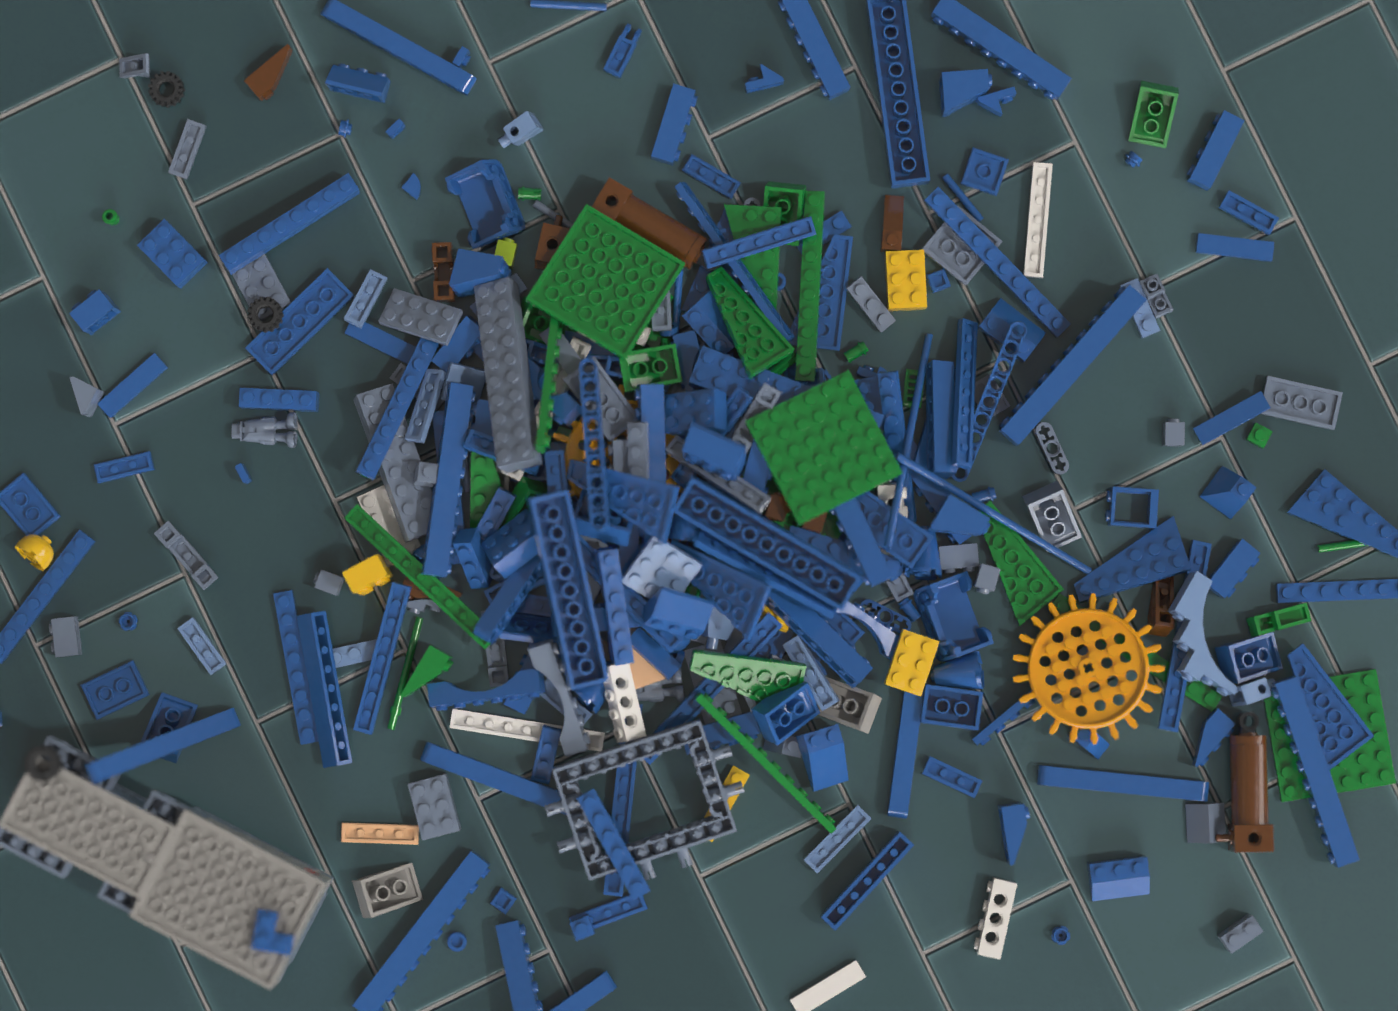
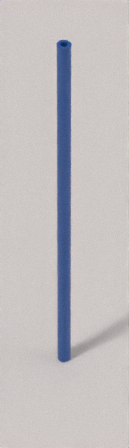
M928 333L925 334L902 455L907 458L910 456L933 335ZM901 462L900 469L902 474L897 477L884 548L889 550L892 548L907 466Z
M901 453L897 454L895 458L897 461L1088 575L1091 572L1092 568Z

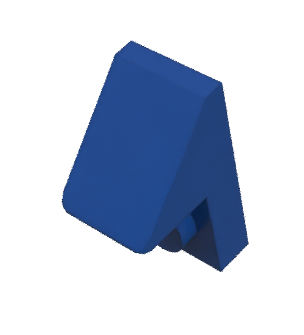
M760 64L762 79H759V77L748 79V82L745 83V90L747 94L784 84V79Z
M1015 87L980 96L976 102L977 105L1001 117L1002 110L999 102L1001 101L1002 104L1011 102L1017 93Z

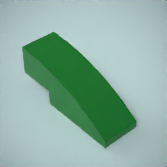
M1307 602L1246 618L1251 637L1312 621Z

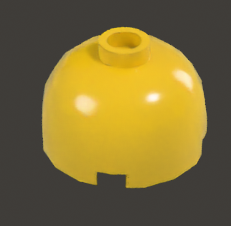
M29 534L20 539L15 545L17 552L24 559L27 558L31 561L30 564L40 571H44L50 565L54 556L53 548L50 546L52 542L45 535L40 537L36 534Z

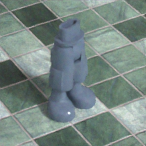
M290 412L287 415V419L277 421L275 417H262L260 419L232 423V439L257 442L263 445H275L277 441L287 443L289 448H295L298 440L296 431H289L287 433H276L275 431L277 429L298 430L297 415L295 412Z
M681 668L669 681L665 679L636 689L638 701L660 702L666 696H671L681 703L685 699L683 685L662 688L664 684L683 683Z

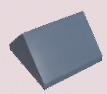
M70 377L81 415L93 416L98 406L97 403L101 401L105 392L76 377Z
M1224 802L1185 804L1187 843H1216V834H1226Z

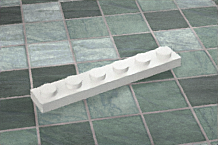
M1033 162L1023 273L1025 277L1043 278L1053 164Z

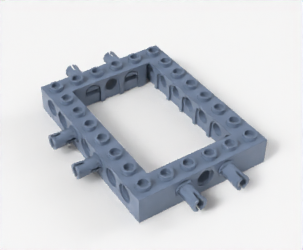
M699 718L554 766L552 771L561 800L544 805L548 817L563 811L567 813L574 834L571 838L557 841L560 854L574 848L579 849L589 880L616 872L617 870L607 852H601L595 831L577 800V797L582 795L578 780L583 778L586 780L589 776L601 772L604 774L607 773V770L619 766L622 768L625 767V764L637 760L643 761V758L655 754L661 755L664 751L673 748L679 749L681 748L680 746L688 744L712 816L625 845L635 863L640 864L645 880L650 879L648 871L651 879L656 877L651 860L673 852H677L681 868L686 867L684 859H686L688 866L693 865L688 851L689 847L737 831L727 800L728 797L745 793L742 783L739 781L724 787L721 784L715 766L717 760L732 756L729 744L714 750L709 748Z

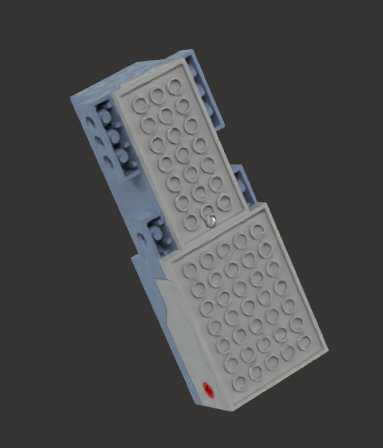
M48 736L44 745L52 746L55 750L59 751L58 754L62 756L61 762H63V765H61L62 770L58 772L56 777L47 781H36V779L30 778V774L25 773L0 821V846L61 878L67 877L73 865L104 880L105 883L97 897L130 913V917L268 989L278 984L289 964L293 962L328 894L327 890L334 877L198 806L191 808L159 790H153L149 799L118 784L117 781L121 773L93 784L86 765L99 759L55 736ZM45 755L39 756L36 761V766L41 771L48 770L51 765L50 759ZM258 909L279 912L275 932L295 935L291 956L251 949Z

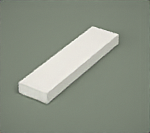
M854 960L793 997L790 1001L796 1011H811L866 976L858 962Z

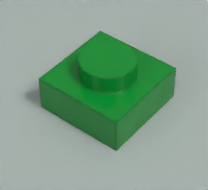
M1255 422L1246 440L1263 449L1273 431Z

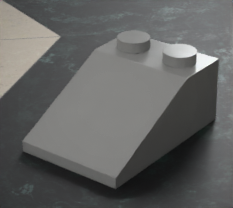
M826 677L840 701L824 711L817 704L820 711L818 715L869 734L882 698L856 687L852 689L848 684Z
M412 863L352 881L363 918H372L423 900Z

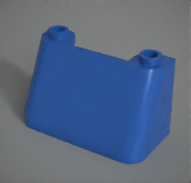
M480 160L445 178L448 191L456 196H460L473 229L468 232L467 237L472 249L480 248L525 229V222L504 168L498 160Z
M967 571L914 591V600L919 614H921L928 638L939 641L935 656L940 662L951 660L994 644L991 631L985 627L979 628L966 593L971 589L972 579Z

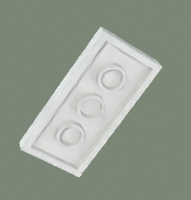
M384 485L357 497L360 506L411 554L421 546L418 539L404 542ZM383 555L387 566H393L394 564Z

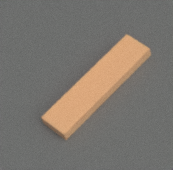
M342 822L341 842L418 845L419 826Z

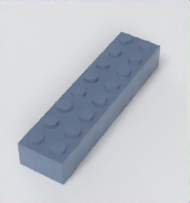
M393 383L358 394L353 399L369 443L395 391ZM404 416L379 468V472L404 542L406 543L426 536L432 491L430 487L413 485L415 465L421 462L414 442H408L405 439L408 424Z

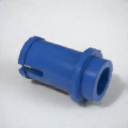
M990 486L988 489L971 493L972 497L981 502L994 501L993 499L997 498L994 487L990 488Z
M906 597L898 605L900 606L899 609L904 611L912 623L921 614L911 603L912 600Z

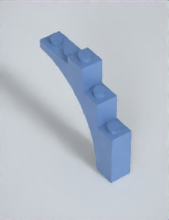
M1198 571L1190 572L1168 612L1173 614L1172 617L1175 620L1183 622L1172 640L1177 644L1178 649L1187 652L1177 672L1182 674L1181 677L1188 682L1200 681L1201 679V682L1217 688L1216 691L1223 696L1235 695L1238 687L1230 682L1217 668L1209 653L1204 637L1203 609L1207 593L1213 581Z

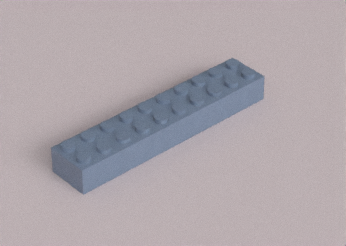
M506 277L474 286L497 467L509 473L541 465L542 458L541 453H537L536 448L538 428L519 288L514 280Z

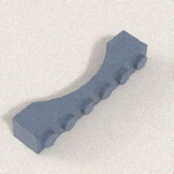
M552 638L531 644L528 651L534 668L551 680L562 699L564 726L560 742L565 757L587 751L589 743H591L588 732L585 733L583 726L585 723L582 714H578L577 699L575 696L572 697L571 689L567 687L562 661L558 657L560 651L557 643H553Z

